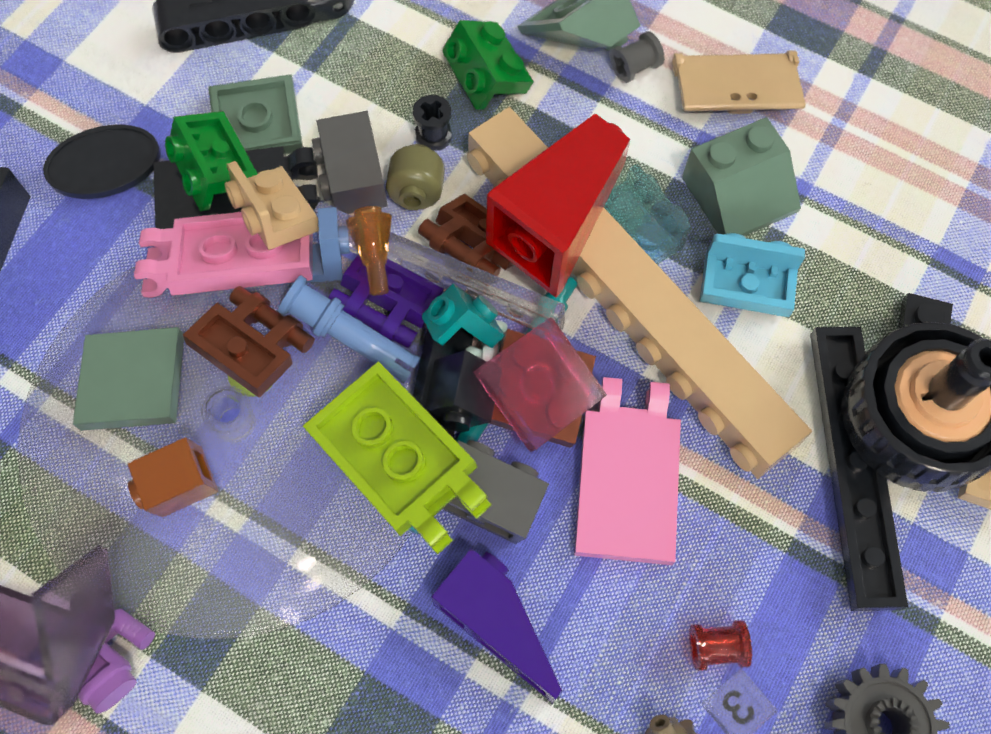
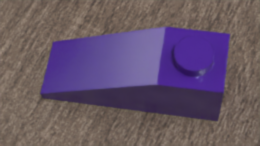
M470 549L431 596L433 605L553 704L562 692V689L512 581L505 576L509 572L508 568L489 552H485L481 557L473 549Z

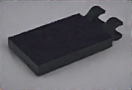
M283 146L246 151L257 173L282 166L292 181L318 178L317 163L314 160L313 148L311 147L298 148L288 156H286ZM169 160L153 163L155 228H173L174 219L241 212L242 207L235 209L232 206L227 192L214 194L210 210L200 211L193 197L186 194L182 183V175L176 163H171ZM307 184L297 187L318 216L321 200L317 196L316 185Z

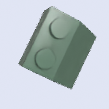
M767 117L691 148L682 179L718 234L736 233L746 236L800 211L801 204L790 149Z

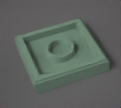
M292 74L208 86L211 112L224 111L245 151L283 146L285 153L291 154L294 150L303 147Z
M173 327L85 335L73 425L80 431L176 423L184 347V333L180 328Z

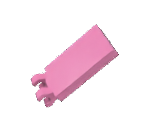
M241 212L174 219L173 228H146L141 231L140 247H154L148 248L146 259L136 262L134 271L135 279H144L141 291L142 296L149 298L162 295L167 288L171 296L229 290L235 289L238 286L247 288L292 283L300 275L305 277L307 281L313 280V234L268 250L259 234L252 236L249 233Z
M603 377L599 392V411L586 410L584 415L574 556L673 565L676 559L681 420L667 418L670 383L650 382V388L646 391L645 409L620 407L622 379Z

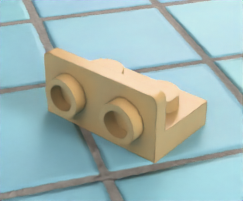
M236 161L227 164L231 181L225 183V189L229 200L235 209L242 207L241 214L249 233L252 236L259 234L268 250L319 231L317 215L282 166L262 171L255 176L247 178Z

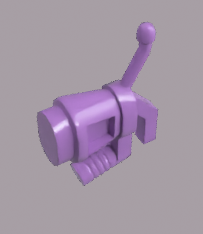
M97 595L70 618L64 648L58 655V658L31 664L20 671H16L10 676L8 680L9 685L13 688L21 686L29 675L61 667L64 672L69 673L83 705H90L96 714L103 713L124 698L137 683L131 674L130 662L108 645L107 642L115 635L120 634L136 647L144 650L153 641L155 632L123 609H117L94 628L84 633L86 625L109 607L105 599Z

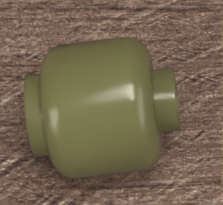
M412 144L398 149L390 158L386 181L388 196L396 204L408 210H421L435 205L440 199L443 189L445 166L442 158L425 145Z

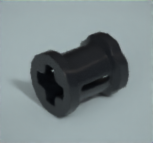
M438 95L421 97L415 102L412 112L413 119L417 124L415 127L417 144L429 147L433 151L443 150L452 140L449 124L451 119L450 104L445 98Z

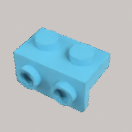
M736 233L714 234L705 255L699 302L790 317L794 311L797 274L800 265L805 259V249L793 247L782 241L764 242L747 239L743 235Z

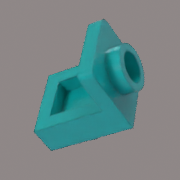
M454 283L441 296L435 298L422 315V319L433 340L440 345H444L461 327L490 348H493L505 336L495 320L499 313L494 306L481 295L474 299Z

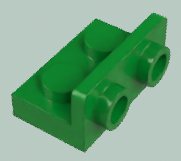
M224 111L173 117L170 136H167L165 139L166 154L171 163H176L182 175L184 190L188 196L193 197L200 211L210 210L214 194L226 192L225 183L231 181L227 168L228 163L236 161L247 178L258 174Z

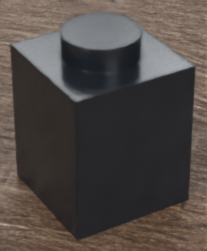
M466 350L436 359L424 409L432 417L441 420V425L451 431L467 432L470 430V427L491 423L501 369Z

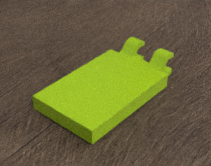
M379 361L303 425L311 437L400 537L413 526L437 555L453 541L445 528L434 518L450 501L457 497L475 519L492 506L486 499L487 495L468 477L477 468L475 460Z

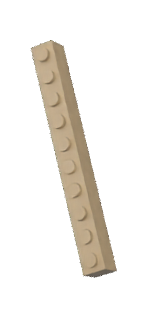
M509 106L468 133L469 153H467V159L472 169L478 175L482 176L484 174L493 184V187H496L548 147ZM603 208L572 270V273L577 278L580 289L588 298H595L606 310L608 320L614 328L620 332L625 331L636 343V349L641 358L647 364L655 365L666 377V382L670 383V390L681 400L686 399L698 412V419L702 426L710 434L718 435L730 448V454L735 463L744 471H751L759 479L799 447L813 431L610 213Z

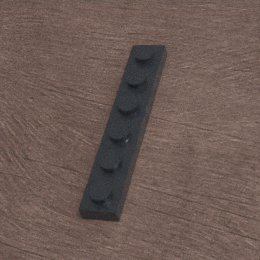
M815 327L810 334L850 609L851 611L902 610L908 607L887 479L866 464L851 444L844 427L841 409L845 383L854 367L865 354L861 327Z

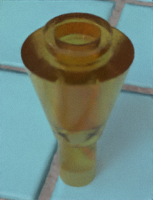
M366 206L354 210V216L348 218L345 223L361 261L366 266L370 295H384L389 293L385 264L388 257L392 215L382 212L381 207Z

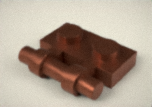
M465 193L439 209L435 221L437 224L430 219H425L418 229V234L430 241L429 247L441 255L447 253L462 263V270L472 277L479 275L489 283H492L498 277L501 268L507 270L513 266L510 261L486 243L487 208Z
M238 286L229 297L230 302L237 306L233 312H230L217 302L183 334L186 345L260 398L292 365L291 355L283 350V348L292 345L300 352L306 353L314 344L315 338L304 331L303 324L293 316L287 315L284 317L270 307L271 302L258 292L250 293L242 286ZM260 322L270 331L264 336L250 325Z

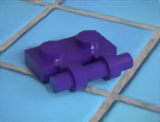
M363 246L344 272L340 283L341 286L352 291V295L349 296L334 288L328 298L332 300L337 297L345 305L343 311L392 342L395 341L410 349L418 332L403 325L404 321L406 320L422 329L425 324L422 319L423 313L429 308L435 298L442 295L444 288ZM369 300L391 313L389 316H386L367 306L366 303Z

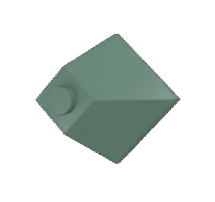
M555 0L518 25V29L521 34L586 48L605 47L607 51H610L616 46L624 45L629 40L627 35L641 25L630 0Z

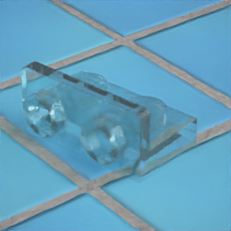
M638 164L628 169L626 181L612 189L604 205V208L657 265L684 248L691 229L687 215L679 206L673 205L661 192L657 180L652 175L646 174Z

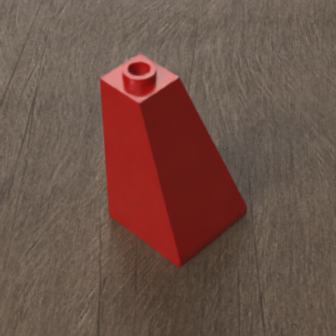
M596 113L487 194L486 243L557 298L563 291L625 165L631 139L616 124L608 123Z

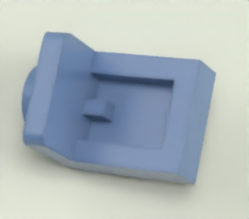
M336 207L318 208L320 244H313V280L307 281V283L342 280L341 254H350L348 226H338Z

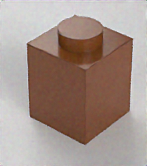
M186 437L127 463L133 480L128 482V489L134 503L139 509H144V511L160 517H165L219 492L202 447Z

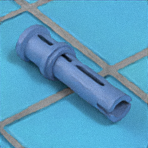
M302 275L295 280L283 298L277 312L282 315L287 313L294 315L311 326L313 334L317 337L322 336L325 338L329 334L376 364L379 361L390 374L400 379L402 383H405L411 372L395 363V359H399L410 367L415 368L420 359L418 355L410 353L343 311L345 305L341 303L340 299L335 297L331 300L306 284L307 279Z

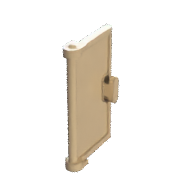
M786 51L784 54L684 56L683 53H674L673 71L674 76H678L683 111H727L730 114H749L753 110L805 108V98L797 70L799 64L797 51Z

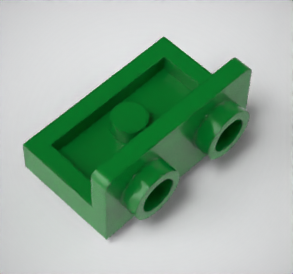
M458 21L442 52L475 109L484 110L494 94H526L534 81L526 70L523 60L517 55L507 39L503 28L497 22Z

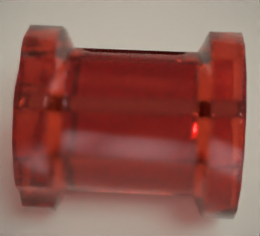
M735 620L732 626L703 628L701 624L690 625L689 642L695 670L704 671L707 670L708 665L737 663L740 668H749L751 666L752 644L750 633L744 620Z

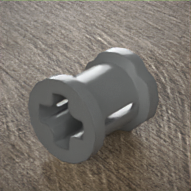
M651 31L642 33L637 41L624 48L621 46L612 48L609 55L614 73L619 80L625 83L633 81L637 73L649 67L655 69L664 64L665 60L663 47L657 36Z

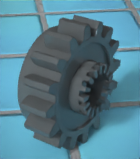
M886 664L872 666L870 673L865 667L851 672L853 682L845 679L835 684V687L841 694L840 697L826 701V706L833 711L832 720L824 722V728L833 731L834 734H884L881 733L882 729L878 726L880 724L878 717L881 716V712L890 719L892 734H937V731L950 728L949 722L936 719L934 711L943 705L940 699L927 700L923 696L928 686L925 680L909 684V671L906 668L893 670L891 675Z

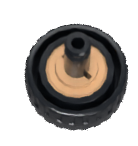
M940 322L912 323L903 328H897L876 342L852 370L850 377L845 383L843 389L844 397L841 403L845 430L851 444L864 462L879 475L893 483L922 492H944L952 488L957 489L991 471V340L984 339L978 334L960 326Z

